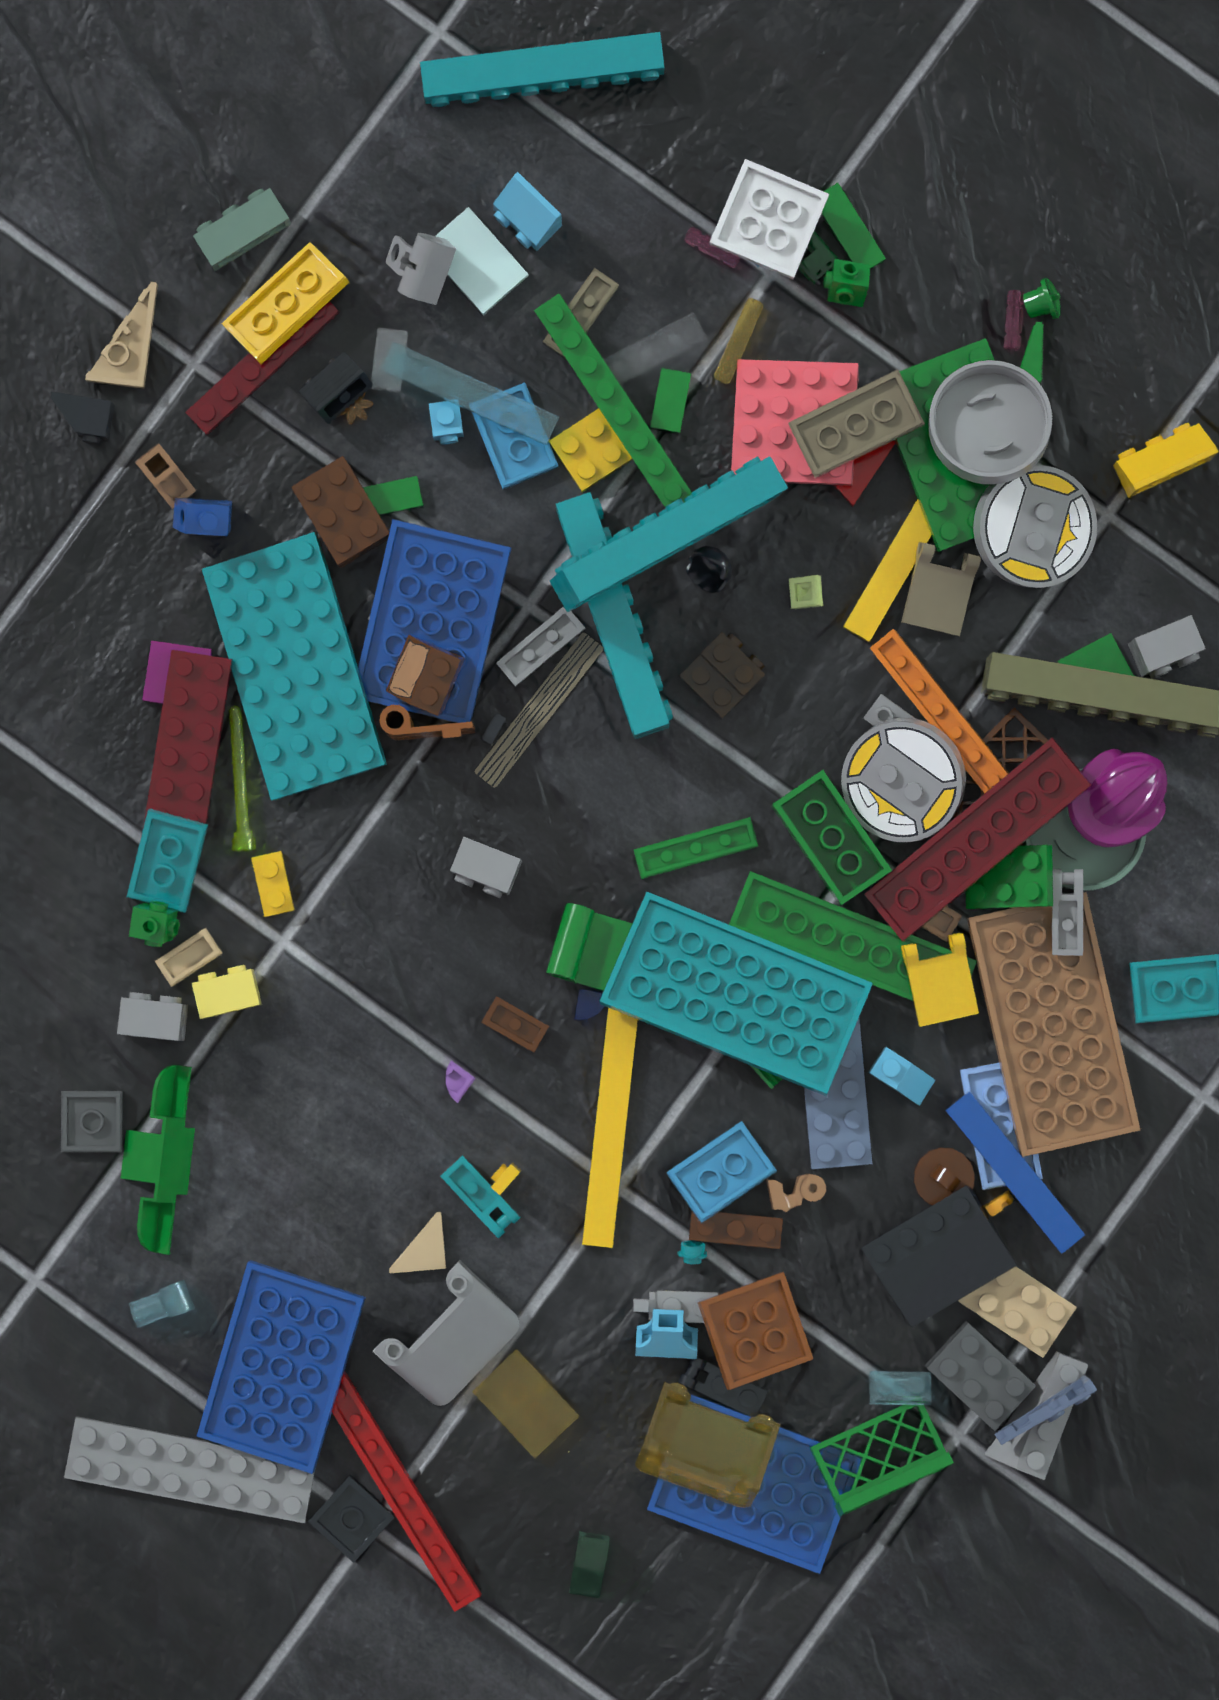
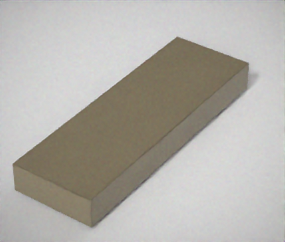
M596 268L593 269L568 305L586 333L619 288V284ZM548 333L543 340V344L565 358Z

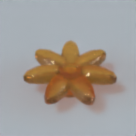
M366 392L363 393V396H359L358 400L354 401L356 403L355 406L350 404L349 408H345V411L340 413V416L347 414L349 425L353 424L356 415L362 420H367V414L363 409L372 407L373 402L362 400Z

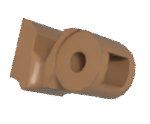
M813 1174L797 1176L791 1194L783 1192V1184L780 1182L766 1179L773 1210L779 1209L788 1212L790 1209L802 1205V1199L818 1201L826 1192L824 1180Z

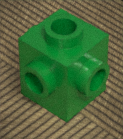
M834 259L831 271L826 270L823 288L828 289L827 301L863 307L869 288L870 265Z
M151 901L150 904L142 903L134 906L129 937L143 939L144 944L148 946L161 947L162 944L173 940L178 933L180 925L177 919L178 910L168 908L169 904L160 901Z

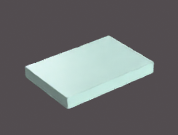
M469 207L436 235V237L448 240L456 248L447 275L483 316L529 276Z

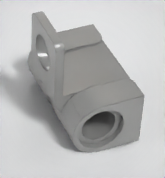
M425 233L417 234L413 246L409 245L400 236L395 235L386 258V263L397 274L402 276L398 292L409 298L436 305L456 248L444 238ZM399 247V254L397 259L395 260V253L397 248Z

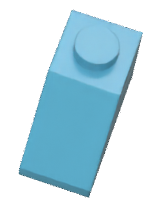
M887 1047L883 1048L868 1071L869 1074L919 1106L935 1082L934 1078Z

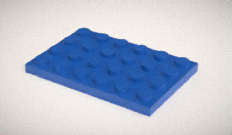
M392 519L358 667L369 702L386 706L400 705L407 711L456 723L472 721L512 547ZM408 635L465 658L443 714L439 716L410 705L386 691Z
M248 1261L197 1437L310 1474L314 1473L366 1297L258 1262Z
M689 1393L647 1510L819 1574L840 1520L835 1508L836 1504L810 1450V1447L821 1443L820 1441ZM828 1446L820 1450V1454L824 1462L836 1466L841 1450ZM845 1452L840 1468L856 1474L862 1458ZM828 1469V1471H829V1473H830V1475H831V1477H832L834 1471ZM841 1473L837 1474L835 1486L840 1495L851 1490L854 1478Z

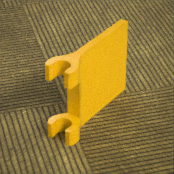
M963 933L948 935L952 953L919 960L916 944L911 943L901 946L919 1027L979 1014Z

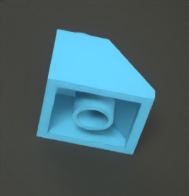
M518 172L511 178L493 203L494 211H496L493 216L505 228L510 225L518 233L515 236L516 239L527 249L532 246L538 251L562 226L561 213Z

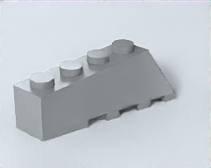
M1056 1351L1034 1382L1036 1387L1021 1402L1003 1428L1084 1376L1088 1364ZM1073 1405L1064 1409L1065 1413L1056 1420L1049 1422L1046 1419L1003 1445L996 1438L984 1455L1045 1480Z

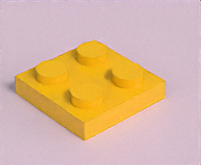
M599 408L549 440L550 445L582 493L633 460Z

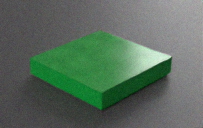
M1112 633L1057 661L1060 664L1134 676Z

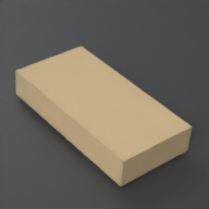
M204 928L156 960L155 963L170 986L173 987L223 954L207 928Z

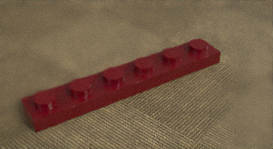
M329 301L262 364L250 353L247 354L185 413L206 435H209L339 314V311Z

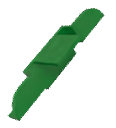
M167 1066L155 1080L150 1118L163 1119L161 1134L126 1130L121 1178L155 1183L154 1198L140 1197L137 1235L140 1244L147 1251L170 1255L177 1194L187 1195L195 1133V1128L185 1127L192 1068L190 1066Z

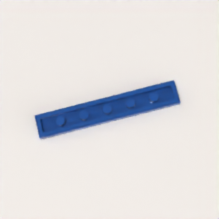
M970 1091L945 1110L1061 1254L1085 1236V1233Z

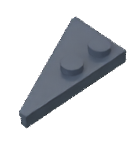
M1084 1375L994 1435L999 1443L1003 1445L1046 1419L1049 1422L1056 1420L1065 1413L1064 1409L1073 1404L1078 1405L1084 1402L1097 1389L1091 1379Z

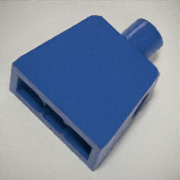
M174 498V529L185 534L229 535L231 530L232 501Z

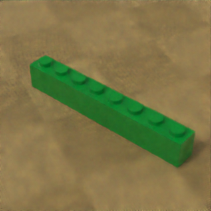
M557 294L534 310L664 507L680 498L685 503L684 499L692 495V491L563 297Z

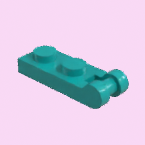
M463 1155L440 1176L498 1239L505 1233L504 1229L511 1222L515 1224L521 1218L491 1188L487 1180ZM498 1207L503 1214L495 1221L489 1214Z

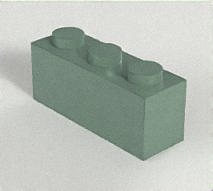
M271 188L265 191L259 189L248 196V202L240 207L236 204L227 208L222 213V218L214 223L212 220H209L196 229L198 233L194 234L193 237L214 271H217L291 225L289 217Z

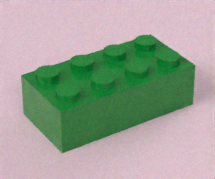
M821 770L772 804L771 807L839 906L892 871L824 770Z

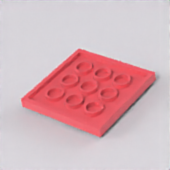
M738 359L731 471L733 470L735 473L736 470L743 467V464L759 456L761 461L770 456L785 483L852 486L854 460L820 477L814 478L788 423L857 390L859 364Z

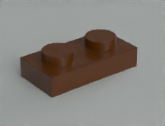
M497 996L481 1022L534 1053L549 1028L548 1025Z

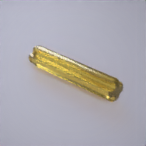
M753 298L747 299L715 371L714 378L724 384L731 382L737 368V360L741 359L763 309V304Z

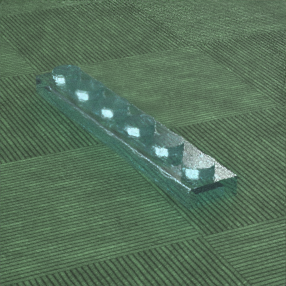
M395 342L392 343L381 367L382 372L546 446L559 420V416Z

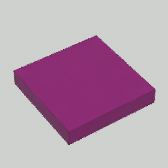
M151 641L142 700L163 704L171 649L212 656V649Z

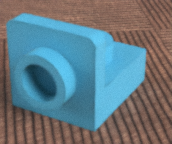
M459 399L429 403L434 441L440 440L442 445L457 443L459 437H464Z

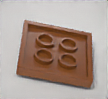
M784 1272L697 1302L727 1390L813 1360Z

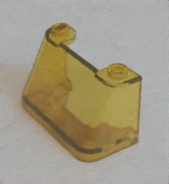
M664 1382L635 1466L644 1473L731 1505L744 1508L750 1507L760 1490L781 1424L774 1422L771 1417L763 1414L751 1417L748 1422L693 1403L690 1401L691 1395L687 1392L685 1386L679 1383L669 1384Z

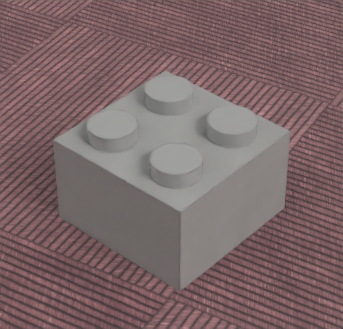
M1192 615L1136 637L1128 643L1141 677L1150 675L1151 679L1171 671V665L1178 663L1179 668L1196 662V660L1200 659L1199 653L1206 649Z
M463 837L450 871L456 875L455 881L469 887H473L474 882L484 886L483 891L485 893L501 898L502 894H510L522 860Z
M130 992L129 998L121 997L117 1034L184 1041L189 1005L181 1004L182 998L160 995V1001H151V994Z

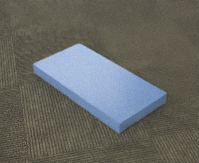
M994 1063L960 1070L964 1095L969 1091L1019 1152L1000 1064ZM974 1147L982 1190L1006 1186ZM1038 1154L1024 1156L1023 1158L1038 1177L1043 1179Z

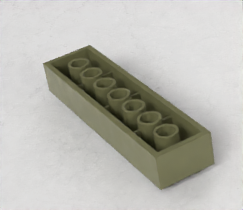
M992 652L986 659L981 694H987V699L991 701L1005 702L1011 698L1018 700L1017 705L1025 707H1035L1040 703L1048 705L1047 710L1065 713L1066 710L1075 709L1078 710L1077 715L1095 718L1096 715L1105 714L1108 715L1107 720L1125 723L1126 720L1134 719L1138 720L1137 725L1155 728L1156 725L1163 724L1168 725L1167 730L1172 732L1185 733V731L1193 729L1198 730V736L1208 738L1219 736V690Z

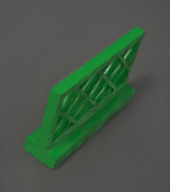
M921 1397L810 1447L812 1455L836 1504L835 1508L839 1517L946 1469L954 1463L950 1453L946 1452ZM914 1407H917L922 1418L918 1429L902 1423L905 1412ZM900 1414L898 1421L891 1419ZM885 1421L896 1425L891 1441L875 1435L879 1423ZM924 1424H925V1426H926L928 1432H925V1431L922 1430ZM873 1426L871 1434L863 1431ZM900 1427L916 1433L911 1449L895 1443ZM859 1434L869 1438L864 1454L847 1448L852 1435ZM920 1435L932 1439L937 1451L929 1455L915 1451ZM845 1439L843 1446L836 1444L837 1442ZM872 1440L889 1446L884 1462L868 1456ZM828 1446L841 1450L837 1465L834 1466L824 1462L820 1450ZM893 1448L909 1453L905 1466L899 1468L888 1463ZM845 1452L862 1458L856 1474L840 1468ZM913 1455L920 1458L916 1461L911 1462ZM865 1460L882 1466L878 1478L870 1480L860 1476ZM886 1468L893 1470L884 1475ZM828 1469L834 1471L832 1477H831V1475H830ZM838 1473L854 1478L851 1490L841 1495L835 1486ZM858 1480L865 1483L856 1488Z

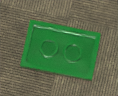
M1027 845L1016 848L966 890V909L1053 906L1052 845Z

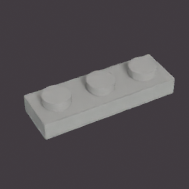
M562 607L497 661L496 664L516 687L584 631L585 627L572 611L567 613L566 609Z

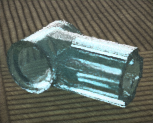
M185 1280L163 1287L157 1293L129 1303L131 1314L137 1327L146 1326L167 1316L171 1318L195 1309Z

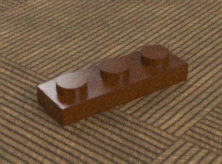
M691 1211L689 1240L780 1249L783 1218L718 1212L701 1224L693 1211Z

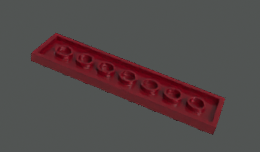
M1051 738L864 895L902 941H906L1088 790L1092 784L1055 739Z

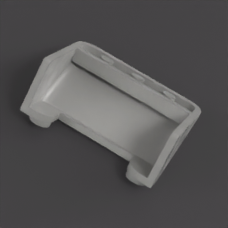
M461 1260L454 1265L446 1277L447 1287L457 1299L408 1349L398 1339L388 1338L380 1342L373 1350L385 1364L432 1404L438 1406L451 1402L517 1333L519 1328L517 1315Z

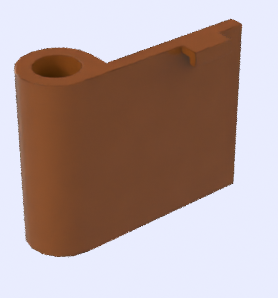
M393 704L387 706L380 714V725L388 737L393 740L443 736L444 739L462 737L461 734L475 733V726L472 721L414 727L410 714L400 705ZM394 717H403L404 723L400 728H390V722Z

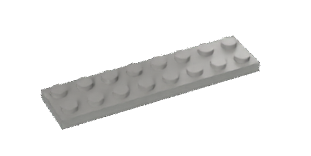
M76 1417L64 1478L305 1523L315 1471L310 1474L215 1442Z

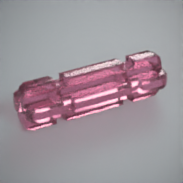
M691 227L684 238L687 244L693 247L695 245L698 246V250L718 261L720 259L724 260L723 263L731 268L736 267L740 257L709 245L712 237L707 234L705 236L702 235V231L695 227Z
M1009 290L1007 294V304L1009 306L1006 308L1005 332H1007V335L1004 337V348L1009 350H1017L1021 346V336H1019V333L1022 332L1023 307L1021 305L1024 303V292L1020 290Z

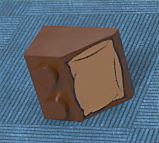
M408 635L386 691L410 705L439 716L443 714L465 658Z

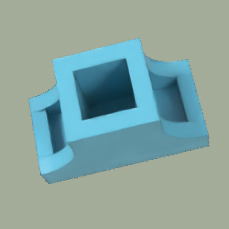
M653 1309L652 1319L647 1324L637 1326L635 1356L697 1359L698 1328L690 1327L684 1322V1310Z

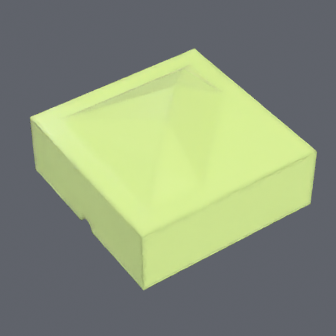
M812 575L789 578L791 609L823 606L821 576Z

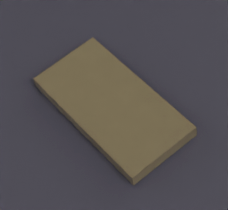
M896 370L789 422L788 425L814 478H817L924 426L925 423L899 370Z

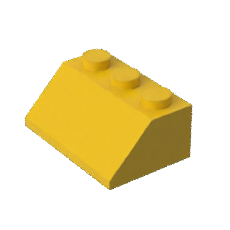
M1189 422L1173 429V436L1163 439L1162 435L1145 442L1147 447L1138 452L1135 451V448H1131L1118 455L1119 460L1115 462L1113 467L1128 498L1210 461L1219 452L1200 424L1191 427Z

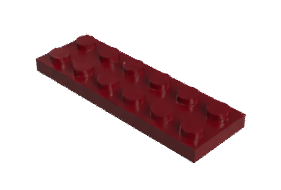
M171 649L145 820L148 810L153 809L207 824L233 659Z

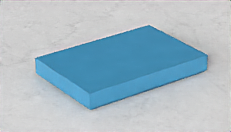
M526 383L469 404L502 489L559 468Z
M741 1121L676 1165L666 1174L702 1224L775 1174L777 1170Z

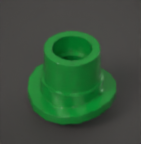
M1048 278L1041 279V286L1037 289L1023 294L1025 308L1030 318L1045 314H1051L1053 319L1059 318V299L1061 296Z

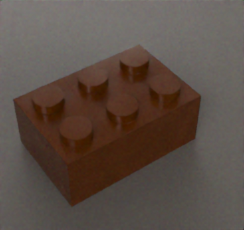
M341 456L291 487L340 568H343L388 540L390 531L344 456Z

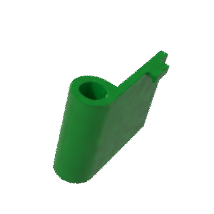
M566 903L546 974L604 991L633 923L597 914L594 910L585 906Z

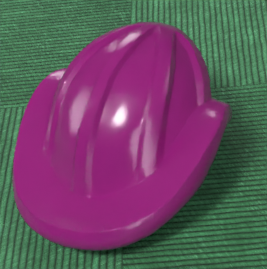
M1118 749L1104 751L1093 758L1081 770L1092 786L1067 806L1073 826L1082 837L1092 844L1101 847H1118L1132 843L1152 831L1164 817L1166 806L1163 799L1168 784L1166 770L1161 760L1147 753H1124Z

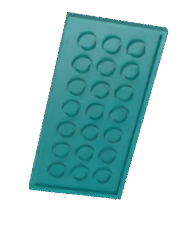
M313 532L203 568L202 572L228 659H233L231 669L271 801L387 765L318 533Z
M646 892L602 994L600 1004L827 1096L873 983Z

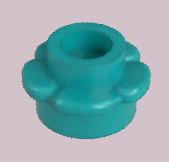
M701 1241L681 1242V1250L677 1252L678 1256L683 1257V1262L687 1264H700L702 1259L707 1257L705 1243Z

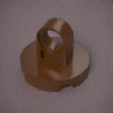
M937 1148L928 1151L919 1159L914 1169L916 1191L926 1203L932 1206L966 1185L971 1186L972 1189L974 1187L975 1174L971 1162L964 1154L953 1148Z

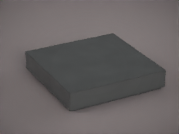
M61 1091V1152H123V1091Z

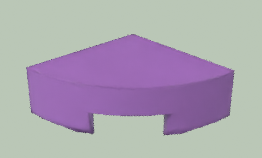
M451 1060L446 1070L445 1082L450 1096L458 1103L476 1078Z

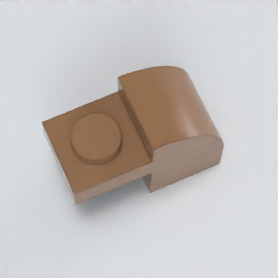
M159 443L135 461L172 509H174V498H188L196 491Z

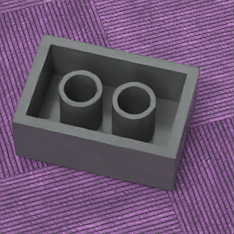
M967 1321L958 1328L925 1364V1367L994 1431L999 1428L1036 1387L1029 1378Z

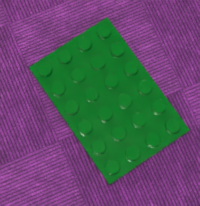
M986 338L899 371L925 425L895 439V442L938 552L974 538L973 523L976 507L982 494L990 484H979L963 479L950 471L941 462L932 447L929 437L930 408L937 389L950 374L974 362L994 360Z

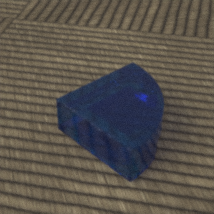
M579 989L575 1020H584L597 1015L605 1007L600 1004L603 993Z

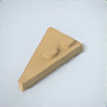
M151 282L143 290L128 316L126 315L114 333L111 342L105 346L92 370L86 374L85 380L87 382L145 388L158 289L156 282Z

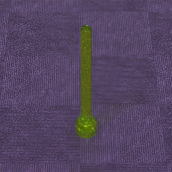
M232 706L229 712L237 832H234V838H232V851L257 850L256 837H253L252 831H249L242 710L239 706Z

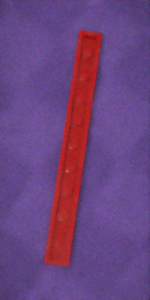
M344 1370L332 1413L452 1609L456 1612L479 1598L482 1593Z

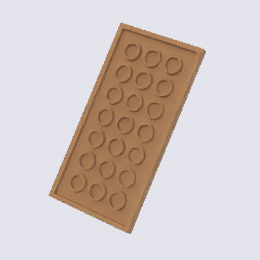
M1083 892V956L1052 955V906L1011 908L967 918L1021 1156H1029L1140 1131L1087 892Z

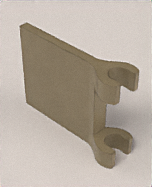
M919 542L916 550L914 572L901 622L960 636L973 580L979 568L981 557L964 553L961 570L930 563L934 555L935 545Z

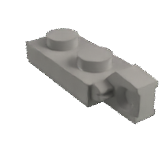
M657 1290V1292H649V1299L634 1298L633 1312H649V1320H651L653 1309L684 1310V1322L704 1323L697 1302L716 1296L718 1292Z

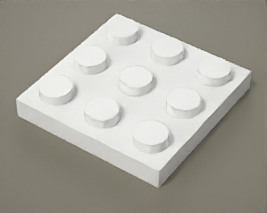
M745 159L709 245L794 279L829 194Z

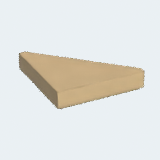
M436 1212L389 1268V1273L446 1269L442 1212Z

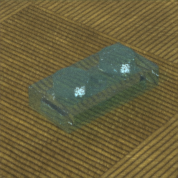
M870 1371L869 1404L931 1405V1372Z

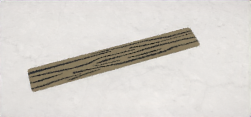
M582 633L475 769V774L492 787H497L601 654L603 646L586 633Z

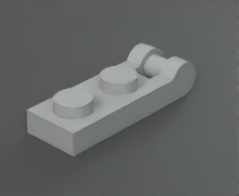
M1053 869L1052 955L1083 956V869H1074V872H1062V869ZM1062 884H1074V893H1062Z

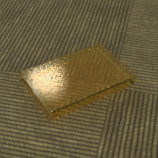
M518 1349L472 1391L534 1458L544 1451L579 1417L578 1413Z

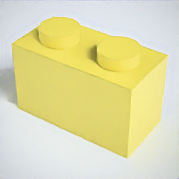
M245 965L228 968V974L219 977L216 976V972L199 975V981L192 983L200 1019L262 1005L254 969L246 970Z

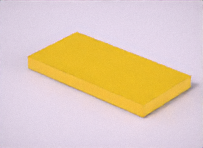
M309 242L221 324L262 364L339 293L349 281Z

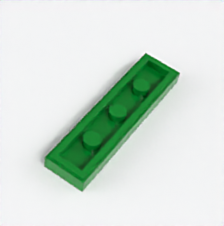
M751 817L637 848L633 851L641 879L759 846Z

